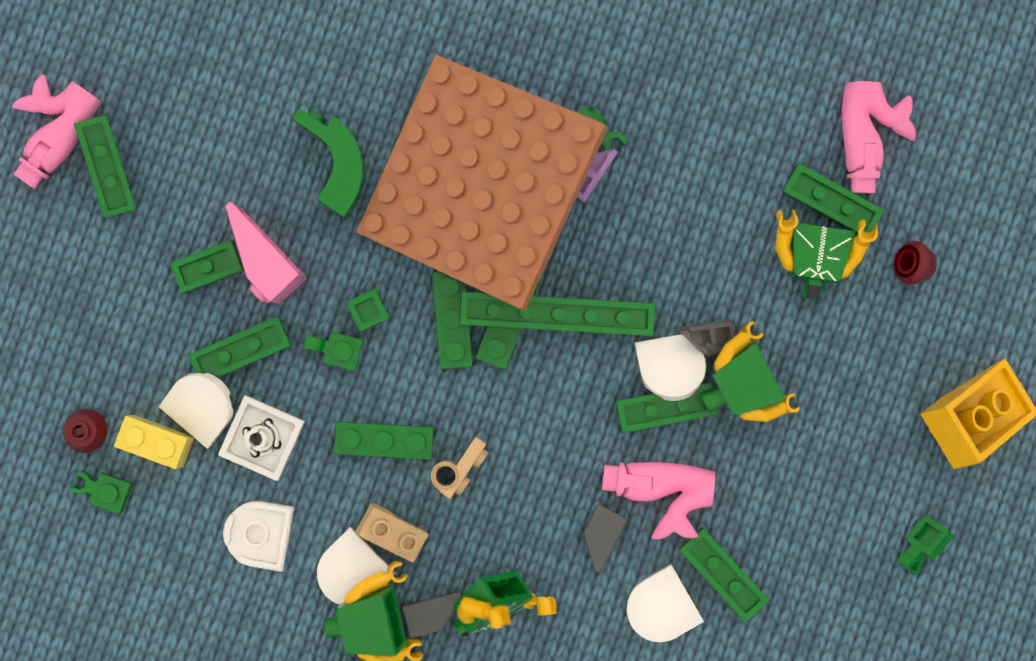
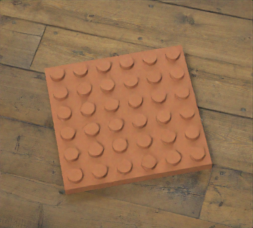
M435 54L356 233L526 311L608 130V126Z

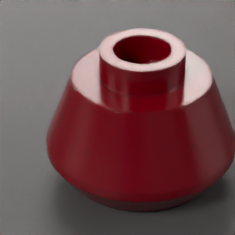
M909 241L897 251L894 258L896 276L902 283L907 285L917 284L930 279L937 266L934 253L919 241Z
M92 409L74 411L67 417L63 425L65 442L71 449L80 453H89L97 450L103 445L107 437L108 429L105 419L101 414Z

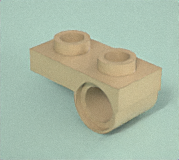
M476 436L458 464L451 460H442L434 466L431 471V481L440 490V493L449 499L454 493L459 496L462 494L470 481L466 474L472 465L478 469L488 454L484 450L487 444L485 441ZM443 466L452 468L455 472V480L450 484L441 483L437 478L439 468Z
M372 502L355 531L358 536L412 563L415 561L429 535L425 530L397 517L389 510Z

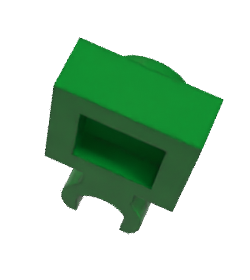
M87 472L75 473L76 476L84 478L85 486L83 488L71 486L72 492L92 494L89 504L117 514L123 513L133 482L104 472L99 473L97 480Z

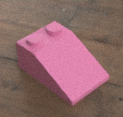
M230 201L226 205V209L246 276L253 283L249 289L262 302H273L280 305L307 277L242 208Z

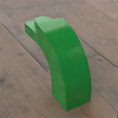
M299 108L292 118L294 122L324 142L329 147L333 157L332 175L317 197V200L347 220L361 198L365 183V163L361 149L349 129L335 116L325 126L324 123L327 120L312 109L306 113Z

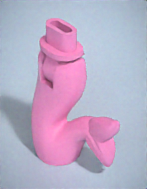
M45 75L39 76L33 85L32 94L19 98L12 105V108L32 113L41 112L47 115H62L37 130L30 137L23 149V155L26 158H19V161L22 163L16 169L14 175L34 189L42 178L48 179L50 173L67 158L79 141L74 123L91 119L100 106L101 101L73 81L58 96H51Z
M856 81L845 84L841 117L846 167L848 172H854L847 174V178L851 179V192L875 193L876 179H880L881 175L880 170L884 157L883 145L869 115L873 116L884 126L891 127L897 134L911 141L916 139L914 125L909 120L913 108L911 96H906L892 108L885 98L881 82Z
M620 462L619 466H604L602 490L616 492V496L623 494L627 499L640 502L654 501L681 491V495L671 503L667 513L661 518L651 538L663 539L676 532L682 537L692 539L697 538L698 534L686 516L694 509L711 507L713 505L716 472L677 463L633 462L625 466L623 462Z

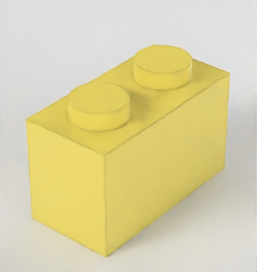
M126 415L114 447L170 468L179 469L185 465L194 437L137 415Z

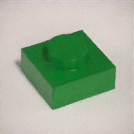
M376 289L346 302L360 332L390 319Z

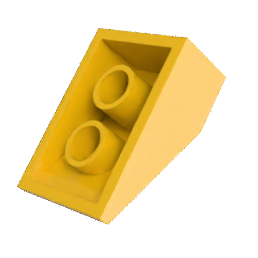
M1002 359L938 399L920 415L953 469L981 463L1036 416V408L1007 360Z

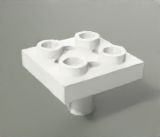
M244 395L218 455L279 481L306 421ZM270 418L273 420V424L270 421H266L268 426H265L266 419ZM245 427H250L251 430H250V431H249L248 429H245V430H244V428H245ZM279 441H281V444H282V445H281V448L275 449V448L273 447V444H274L275 447H278V446H279ZM256 451H260L259 457H254L257 455Z

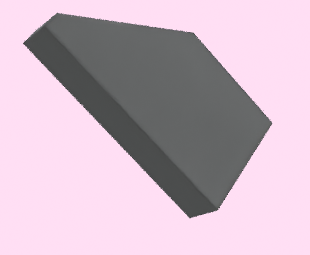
M732 320L679 327L680 333L704 356L718 355L724 345L734 337Z
M597 504L583 531L594 569L599 573L627 521V518L600 504Z
M461 590L403 605L402 608L410 639L442 631L454 611L453 605L462 597Z

